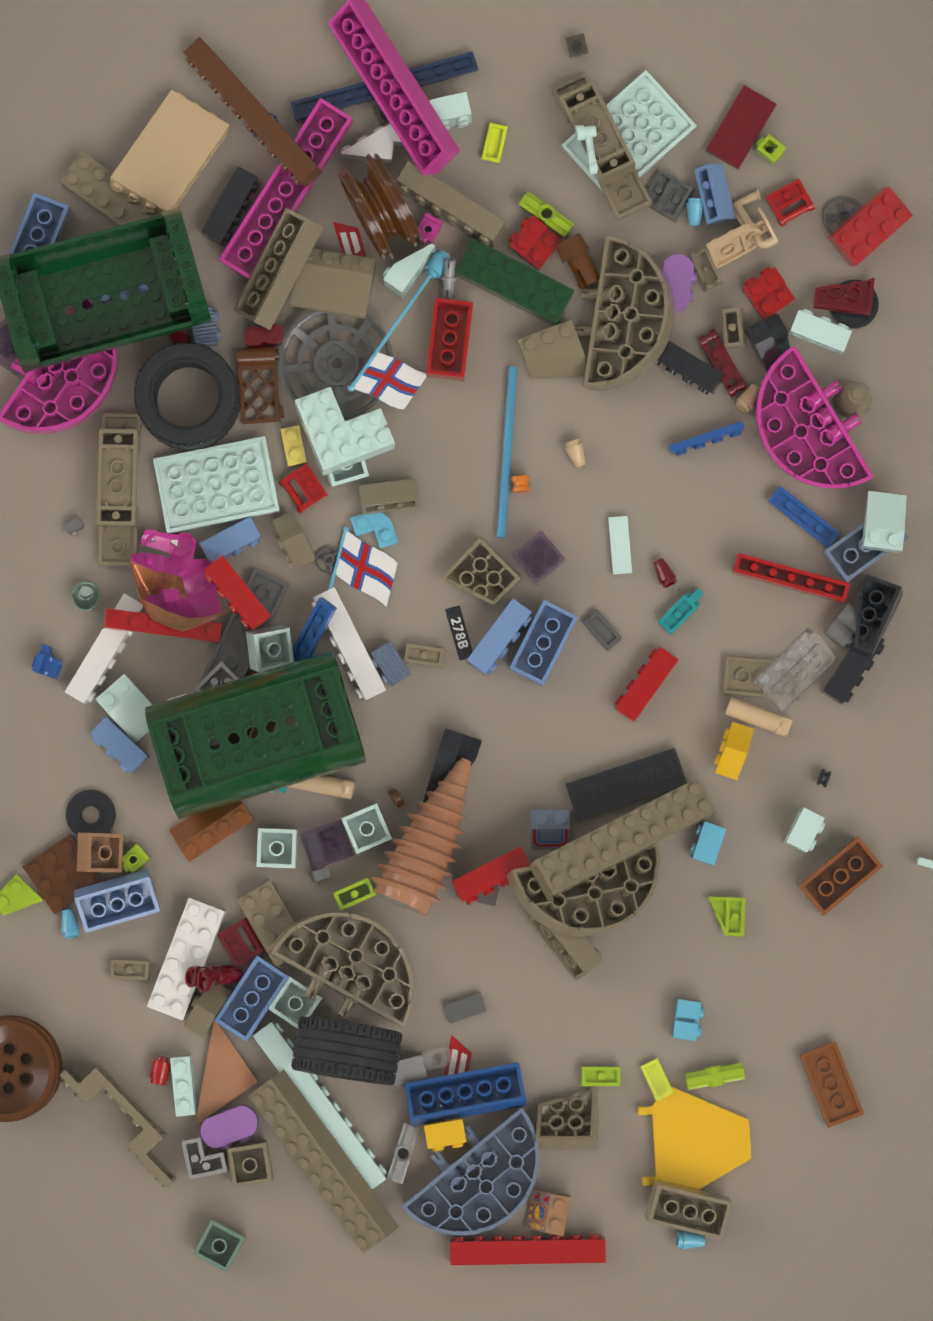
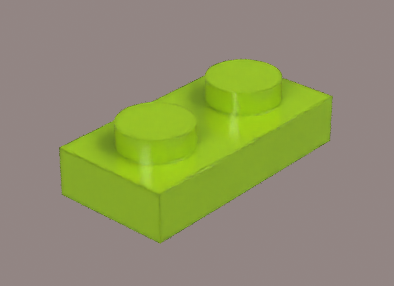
M582 1066V1086H620L621 1067Z

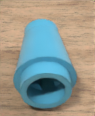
M688 198L686 208L689 225L700 226L703 214L701 198Z
M73 910L62 911L61 934L64 939L78 937L80 929Z
M684 1230L676 1234V1247L681 1248V1250L705 1246L704 1235Z

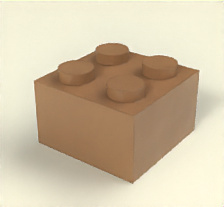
M78 833L77 871L122 873L123 834Z

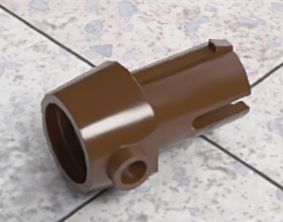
M580 233L556 245L562 264L567 262L580 289L600 279L586 252L590 247Z

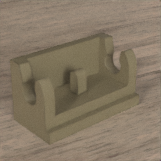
M706 247L690 255L689 259L694 264V272H697L696 276L704 292L722 284V279Z

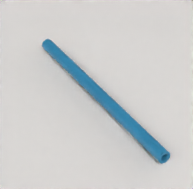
M514 366L508 367L497 538H506L518 367Z

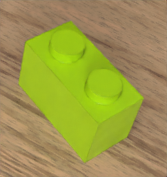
M369 877L333 893L341 911L377 895L374 893L375 889Z

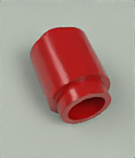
M157 1056V1059H152L149 1078H151L150 1083L166 1085L171 1068V1062L168 1061L167 1057Z

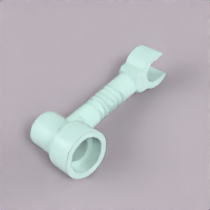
M576 125L577 141L585 140L589 173L597 174L598 166L593 137H596L595 125L585 127L584 125Z

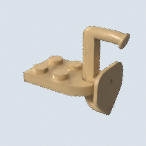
M759 189L732 203L735 217L741 226L706 244L716 269L745 255L756 247L769 248L778 243L769 221L761 208H757L760 221L756 224L751 221L743 206L755 200H761ZM766 232L769 238L763 241V233Z

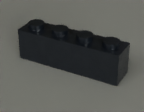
M237 166L201 231L202 236L223 246L224 242L228 243L232 236L231 230L233 226H237L241 220L240 214L242 210H246L251 200L249 198L251 194H255L259 188L260 183H258L259 179L256 175Z
M668 341L663 353L655 362L658 366L660 363L667 366L665 370L674 376L676 373L682 375L683 378L681 380L689 385L695 383L699 386L698 390L706 395L709 392L714 395L725 377V374L671 341Z
M881 638L873 655L855 650L853 644L822 693L840 705L844 702L848 703L853 696L851 691L854 686L859 687L864 677H862L864 671H869L873 666V657L875 654L880 655L885 645H883L885 639Z

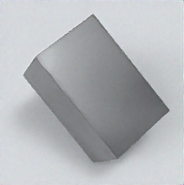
M79 517L64 524L68 535L73 534V536L77 535V531L85 528Z
M328 867L309 873L312 883L331 877Z

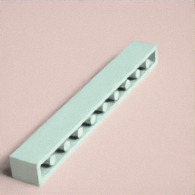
M272 1021L253 1035V1037L279 1072L285 1070L370 1188L374 1189L387 1179L385 1175L387 1173L386 1169L381 1163L378 1165L375 1162V1154L370 1148L366 1149L362 1144L364 1139L358 1132H353L351 1121L347 1116L342 1117L339 1112L341 1111L340 1106L336 1101L331 1102L328 1097L330 1095L329 1091L324 1085L320 1086L316 1081L319 1079L317 1075L292 1069L293 1049L296 1047H294L293 1042L289 1038L286 1040L282 1035L284 1030L279 1023L274 1024Z

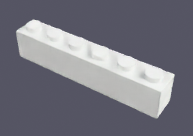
M335 587L312 598L313 602L311 604L313 608L321 597L337 608L326 630L328 629L331 635L329 637L333 648L337 647L339 654H337L339 661L342 665L345 664L348 669L346 671L350 682L354 681L357 687L354 690L358 698L366 701L386 691Z
M125 593L115 608L117 610L146 613L142 603ZM102 629L65 690V693L86 705L88 702L91 703L97 694L95 692L98 685L102 686L106 680L105 673L108 669L111 670L117 661L115 660L118 652L122 653L126 647L125 640L128 636L131 637L134 632Z

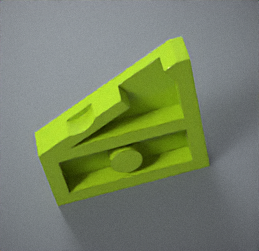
M16 874L0 891V913L4 916L40 903L44 899Z
M709 896V902L714 909L724 935L745 937L746 898Z

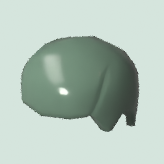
M81 581L73 587L71 599L74 606L79 610L90 611L97 607L100 591L93 582Z

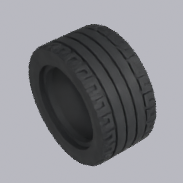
M192 342L171 344L158 350L157 353H153L152 357L148 358L147 362L143 364L142 369H140L134 388L136 410L148 431L165 445L184 451L211 447L213 444L218 443L220 439L222 440L236 423L235 420L238 418L241 406L239 384L226 360L211 348L199 345L198 343L192 344ZM182 368L201 369L210 374L218 385L219 397L215 410L205 421L194 426L185 427L172 424L161 416L158 409L157 397L162 382L171 373Z
M306 1016L300 1017L298 1021L299 1029H297V1038L294 1044L296 1048L293 1050L294 1058H292L291 1064L293 1070L352 1081L393 1086L396 1079V1074L394 1073H397L398 1070L397 1064L400 1057L398 1054L401 1051V1045H399L402 1042L401 1032L346 1021Z

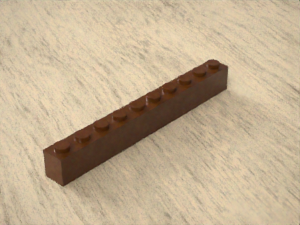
M198 37L183 52L188 57L186 62L192 68L196 66L199 69L197 74L204 81L209 80L211 83L209 87L214 93L217 94L219 92L222 95L220 98L227 107L231 105L234 108L232 113L239 120L243 118L245 120L243 125L251 133L254 131L257 134L255 138L262 146L266 144L269 147L267 152L274 159L278 157L281 160L279 165L286 172L290 170L293 174L291 178L297 185L301 183L307 187L322 173L321 169L201 37Z

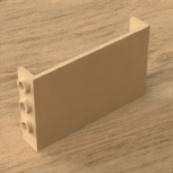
M171 90L110 177V186L116 192H122L127 195L131 201L144 205L145 209L152 213L155 212L160 215L162 214L161 212L177 208L228 135L230 125L219 119L215 113L204 110L197 102L189 101L182 93H176Z

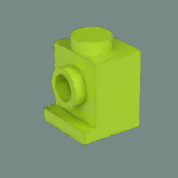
M770 134L766 138L762 136L756 144L758 147L756 152L767 160L771 166H774L786 151V147ZM771 148L772 153H768L765 149Z
M136 844L122 857V868L127 873L129 871L135 873L151 857L140 844ZM132 856L137 858L134 864L130 862Z

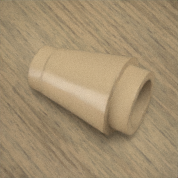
M751 384L736 399L737 403L735 406L744 413L751 411L755 405L759 387Z
M579 438L566 442L565 450L575 468L586 465L583 442H580Z

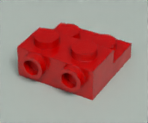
M532 215L530 219L526 217L521 223V231L518 234L514 232L510 237L509 248L539 271L556 250V245L562 242V239Z
M767 267L760 272L761 276L755 280L752 277L744 283L746 287L742 290L762 320L775 315L796 300L775 267L772 269Z

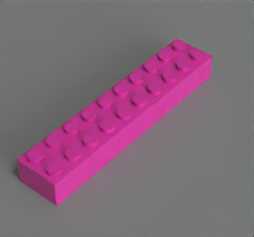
M348 0L328 22L329 27L422 175L438 174L460 149L366 0Z
M320 98L294 141L323 172L353 125L354 120L351 116ZM278 164L219 258V261L249 280L285 209L288 208L297 213L321 174L305 187L301 183L297 185L291 178L293 174L290 170L286 172Z

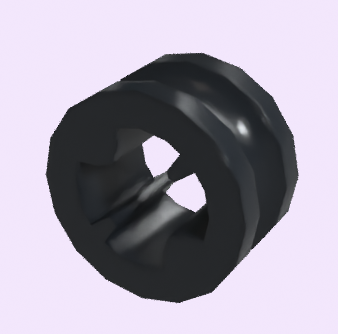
M822 768L816 785L822 784L826 788L831 771L825 772V769Z

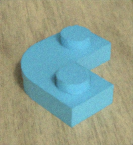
M381 512L361 514L350 518L356 537L375 531L380 549L398 543L392 522L385 514Z

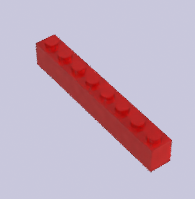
M572 1234L570 1238H563V1236L551 1235V1238H543V1235H532V1238L524 1239L523 1235H513L512 1239H504V1236L501 1235L493 1236V1239H485V1236H473V1239H466L465 1236H455L454 1240H450V1265L606 1263V1239L601 1237V1234H590V1238H582L581 1234Z

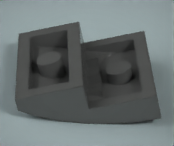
M659 169L647 190L652 201V205L649 208L677 222L686 203H688V198H691L695 189L677 180L675 176Z

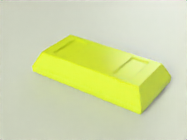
M489 123L481 157L482 160L500 164L508 126Z
M658 1058L640 1066L656 1101L674 1093Z

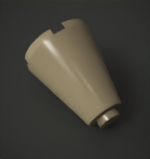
M849 381L842 384L841 388L843 391L834 396V405L837 412L844 418H849L855 413L858 414L859 418L866 415L872 405L870 390L864 384L857 381Z

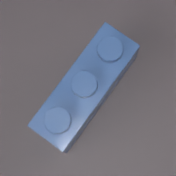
M706 164L694 169L707 225L724 224L736 219L723 164Z
M250 516L204 540L200 545L208 560L213 561L220 554L224 558L230 555L235 557L243 552V548L247 546L252 548L258 545L262 537Z
M105 717L90 732L93 736L92 741L99 747L103 745L107 749L105 753L112 760L115 758L121 762L119 766L126 773L130 771L134 774L149 758L108 717Z

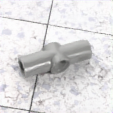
M406 1123L403 1124L387 1180L403 1184L419 1133V1127ZM401 1148H405L409 1152V1156L405 1159H401L398 1156V1150Z

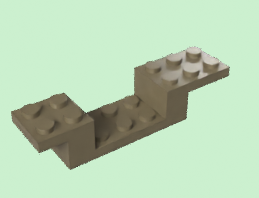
M585 72L551 88L567 122H571L574 130L576 125H584V127L595 125L596 137H593L598 171L594 175L617 220L620 221L651 206L652 201L636 172L635 161L594 81L590 82ZM582 140L580 142L587 153L586 142Z
M102 413V429H99L96 525L99 526V566H131L132 553L138 554L137 461L141 444V419L138 414Z
M101 1066L94 1068L83 1080L71 1068L66 1069L60 1074L63 1085L68 1089L71 1087L76 1092L74 1096L81 1103L84 1101L87 1104L92 1101L105 1088L106 1091L104 1093L111 1100L115 1099L119 1103L118 1108L124 1114L129 1113L133 1119L131 1121L134 1125L144 1129L127 1145L130 1148L128 1152L135 1159L139 1158L143 1162L142 1167L148 1173L151 1171L156 1176L155 1180L160 1186L168 1188L176 1180L173 1174L150 1152L166 1136L165 1132Z

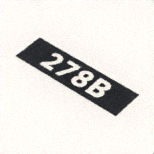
M458 605L445 609L460 661L469 658L473 650L461 608Z

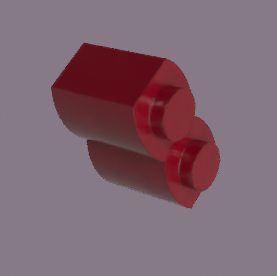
M273 324L270 330L257 326L248 327L243 330L247 348L265 345L280 346L284 340L282 326Z

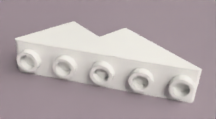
M389 124L385 127L380 126L376 128L370 136L364 135L357 140L358 143L352 146L347 145L340 151L342 158L367 161V154H370L374 159V154L377 153L383 163L392 164L394 145H404L392 125Z

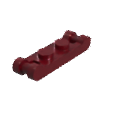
M712 329L709 331V334L698 337L697 339L712 366L725 374L722 384L729 396L732 397L736 395L737 391L747 389L745 381L738 372L716 330ZM713 340L716 345L710 348L708 342ZM735 378L737 383L731 386L729 381Z

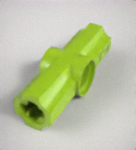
M529 191L519 203L520 207L564 238H566L575 225L558 213L551 205L544 203ZM543 211H550L552 216L545 219L541 214Z
M742 1062L725 1066L716 1065L704 1068L705 1070L685 1073L688 1090L707 1086L716 1087L725 1085L727 1082L745 1079Z

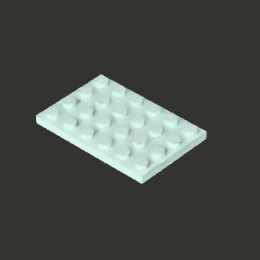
M647 70L606 105L635 161V168L639 177L645 174L697 127ZM575 132L561 147L602 191L595 175L589 173L587 153L581 142L577 141Z
M265 436L153 459L166 531L169 534L241 520L250 516L255 517L280 512Z

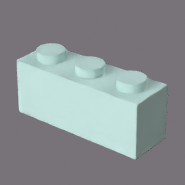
M806 309L798 310L789 332L790 335L842 355L852 333L851 330H848V326L838 323V325L833 324L829 318L823 316L820 318L813 316L814 313Z
M192 1055L172 1057L170 1062L176 1117L197 1114Z

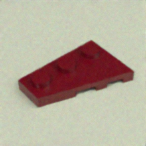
M875 278L861 282L853 281L843 285L835 284L817 287L815 289L813 308L870 316Z

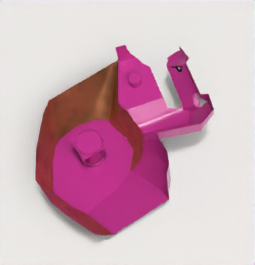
M145 530L141 538L142 545L170 554L168 559L164 555L145 552L139 554L132 553L130 564L142 605L150 618L162 625L183 632L227 614L230 609L222 611L219 597L215 590V582L210 584L203 575L206 572L203 568L212 561L193 559L197 542L191 534L182 532L180 535L161 533L156 530Z

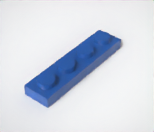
M741 421L669 446L671 455L676 453V456L686 454L687 449L694 447V450L704 448L705 443L712 441V444L723 441V437L729 435L731 438L741 435V431L745 428Z
M781 486L768 500L772 506L827 549L840 534V532Z
M323 597L317 600L292 649L294 662L312 657L337 609Z

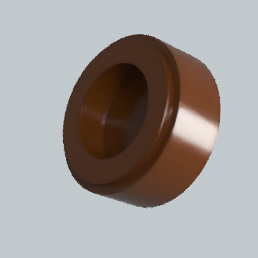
M396 789L388 792L398 808L404 805V801Z

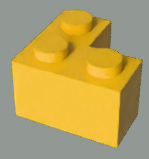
M732 722L730 728L725 729L722 738L725 741L722 740L719 749L722 753H717L714 765H717L716 774L734 780L738 779L748 754L754 731L753 728Z
M463 1118L424 1124L427 1147L432 1149L433 1152L444 1150L445 1146L452 1145V1148L462 1147L463 1143L467 1142Z

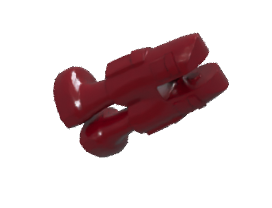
M230 964L207 967L191 966L185 973V982L188 987L197 986L198 990L203 993L211 989L212 982L215 985L236 983L241 981L244 974L241 969Z

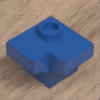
M42 644L40 653L38 652L33 660L32 671L57 680L63 661L54 658L52 647Z

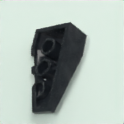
M779 314L763 319L745 329V334L765 372L768 371L781 354L790 348L787 329Z
M867 574L865 575L858 591L855 650L869 655L874 654L903 596L901 586Z
M445 729L426 792H434L439 786L438 782L445 779L449 774L448 772L452 770L456 762L460 761L461 758L472 762L470 765L472 766L477 758L482 741ZM426 793L423 799L424 803L429 799Z

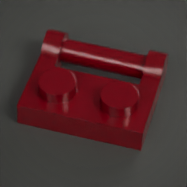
M247 917L217 934L236 967L266 951L250 926ZM243 927L256 949L253 952H250L237 929Z

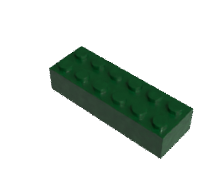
M472 238L455 271V275L464 281L552 326L559 324L574 295V290L474 238Z

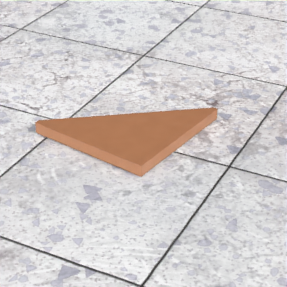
M216 1021L213 1023L196 1124H199L259 1082Z

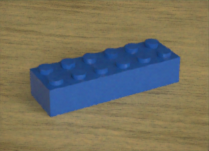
M519 1062L404 1083L412 1126L527 1105Z

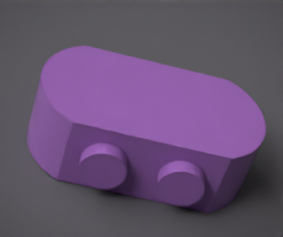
M680 254L668 257L664 261L662 268L673 292L675 314L684 311L688 303L693 301L694 291L691 290V284L695 283L697 272H693L694 264L692 261Z
M245 1104L213 1115L204 1120L201 1126V1137L208 1146L212 1148L221 1147L222 1150L232 1147V1142L239 1140L240 1143L250 1140V1136L257 1130L259 1124L258 1115L252 1107Z

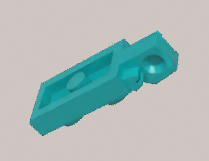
M699 588L692 595L687 592L668 610L658 623L672 635L698 608L700 603L697 600L704 593Z

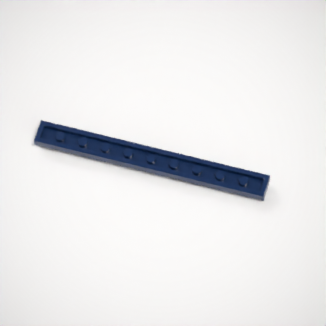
M472 51L409 70L419 86L423 87L477 72L478 67ZM361 82L290 103L295 121L298 122L309 117L320 98L339 110L373 101L375 98L365 82Z

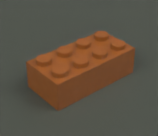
M855 837L797 885V887L820 915L825 916L883 866L859 837Z

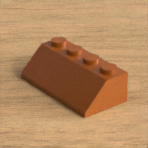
M241 800L192 815L172 828L170 832L188 862H192L255 819Z

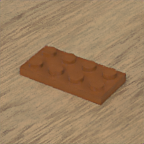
M836 1041L799 1055L827 1128L864 1114Z

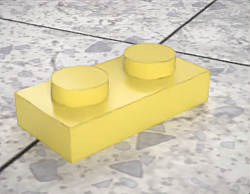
M300 426L280 429L288 467L306 464L307 460Z

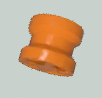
M530 476L511 477V482H513L512 493L530 492L531 487L528 485Z

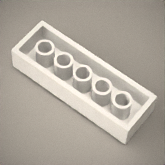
M188 898L147 1007L177 1019L185 1020V1015L197 990V986H187L185 973L191 966H206L226 911L196 899Z

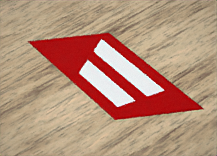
M333 222L341 252L366 257L359 229Z
M452 1035L444 1076L468 1072L472 1052Z

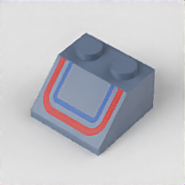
M570 809L531 810V849H557L570 843Z

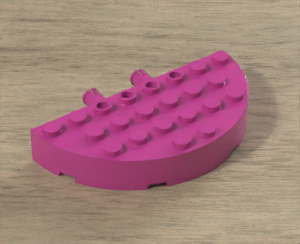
M86 300L82 304V307L86 310L91 309L93 306L91 300ZM74 307L71 308L67 315L74 312ZM117 348L27 373L23 372L19 360L16 358L11 368L25 377L0 412V423L17 431L30 434L58 433L83 423L102 406L111 392L118 368Z
M794 345L781 354L770 366L757 394L755 409L756 425L760 440L767 454L786 474L814 487L845 488L873 478V475L848 435L849 430L862 424L861 419L853 422L859 418L858 414L855 413L843 422L839 420L828 402V398L843 391L841 386L833 390L834 387L839 385L838 381L835 380L827 387L820 388Z

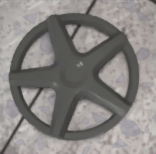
M838 197L830 201L825 207L822 217L826 230L830 234L833 232L829 228L827 220L836 221L838 228L862 207L861 204L850 197ZM842 200L852 201L857 206L848 211L845 209ZM837 202L838 213L827 214L829 207Z

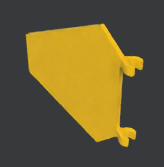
M671 1087L674 1092L673 1094L655 1101L652 1106L637 1107L638 1115L652 1114L656 1176L642 1177L643 1186L653 1185L654 1179L699 1190L752 1159L749 1119L674 1087Z

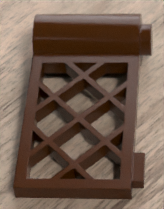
M275 346L236 348L242 425L281 422L280 418H284L283 406H279L276 361H279V349H275ZM265 369H272L273 377L267 383L259 375ZM242 371H251L256 376L248 384L243 380ZM257 378H260L266 384L259 393L251 387ZM268 386L274 391V397L270 401L261 395ZM248 388L257 394L251 403L244 398V393ZM259 396L268 403L261 412L252 405ZM270 405L276 410V418L268 419L262 413ZM250 407L259 413L254 420H246V411Z

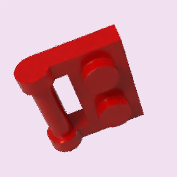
M800 179L765 197L781 227L787 225V222L801 214L815 210V206ZM803 199L804 205L784 216L782 215L781 211Z
M307 463L278 482L281 487L285 488L297 506L296 510L299 514L328 496ZM295 479L307 497V502L303 503L290 483L292 480Z

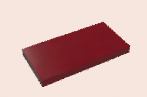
M744 85L708 145L706 152L739 170L777 104Z

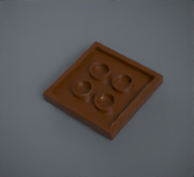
M71 834L22 866L54 914L75 901L74 891L76 889L103 882L97 872L77 871L78 844Z

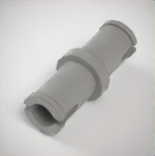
M444 258V274L441 280L443 281L442 297L445 298L446 295H448V298L454 297V281L457 279L455 275V258H452V261H450V258Z

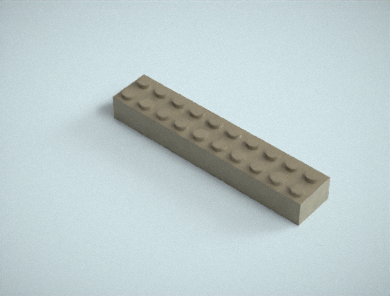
M698 778L540 857L529 867L547 900L708 819L716 810Z
M285 1070L279 1072L248 1095L363 1253L387 1238L399 1227Z

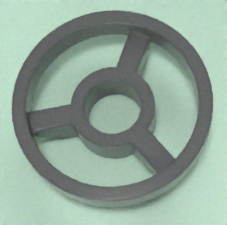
M325 547L317 553L316 565L323 573H333L334 557L338 554L336 548ZM326 549H332L336 551L332 555H319L322 551ZM326 557H332V562L326 563ZM318 558L322 559L324 564L329 566L330 571H324L319 567Z

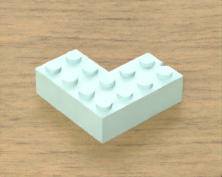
M331 387L295 400L296 411L322 475L385 453L395 447L394 439L389 427L387 428V422L381 408L345 421Z

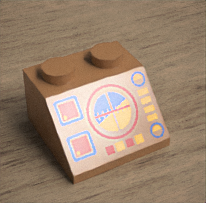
M533 1188L525 1227L544 1233L564 1236L571 1196Z

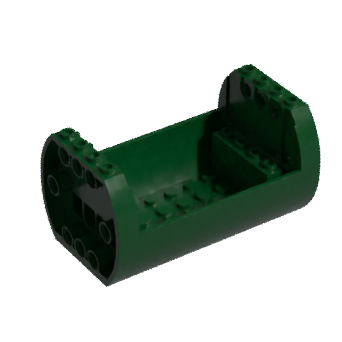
M180 207L161 212L162 214L16 254L11 255L9 253L0 256V299L12 343L24 373L212 322ZM141 285H147L149 288L148 292L144 295L138 293V288ZM123 290L130 292V297L126 300L119 297L120 292ZM104 295H109L112 298L111 302L107 305L101 303V298ZM86 300L93 302V306L89 310L82 307L83 302ZM67 305L74 307V312L70 315L64 313V308Z
M333 651L145 707L147 726L168 797L179 819L367 762L342 675ZM288 716L296 718V724L293 727H288L285 724ZM271 721L276 722L278 726L277 730L273 733L268 732L266 729L267 724ZM251 727L257 728L259 732L258 736L253 739L247 734ZM237 733L240 740L237 744L229 742L230 734ZM212 739L220 740L221 746L219 749H211L210 741Z

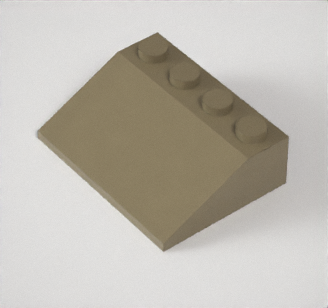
M313 248L294 283L290 306L365 319L375 276L376 259Z

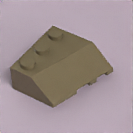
M572 320L518 339V346L531 379L585 377L587 360Z
M479 538L440 579L492 605H496L523 578L483 538Z
M597 1086L590 1088L586 1092H576L572 1096L563 1099L560 1097L538 1104L536 1141H538L539 1150L597 1149Z

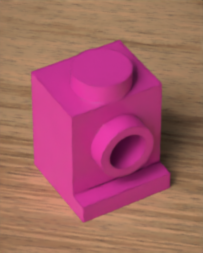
M425 213L418 228L422 238L420 243L428 245V243L433 244L443 226V221ZM431 227L432 231L427 233L425 228Z

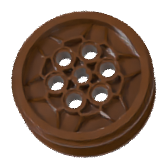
M377 153L374 154V159L370 154H367L366 177L362 183L353 177L346 167L342 168L344 175L338 173V177L355 214L378 255L383 261H385L386 255L390 260H393L389 236H399L406 243H411L414 248L417 247L416 239L421 242L422 238L413 216L385 164Z
M7 1015L0 1016V1122H14L39 1112L52 1100L61 1082L60 1074L62 1073L63 1065L60 1049L47 1029L32 1019ZM8 1043L13 1044L15 1047V1051L12 1054L6 1051ZM24 1053H28L31 1056L29 1064L24 1063L22 1060ZM7 1063L14 1065L13 1073L6 1070ZM25 1072L31 1076L29 1083H25L22 1080V1075ZM7 1082H11L14 1085V1090L11 1093L5 1089Z

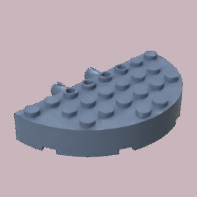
M522 1106L483 1138H479L470 1125H467L465 1129L470 1134L466 1131L465 1133L466 1139L471 1145L470 1149L453 1163H449L441 1151H436V1155L433 1153L430 1158L440 1168V1173L405 1201L401 1207L420 1224L434 1231L450 1235H474L494 1229L509 1220L528 1199L535 1185L539 1169L538 1141H536V1132Z

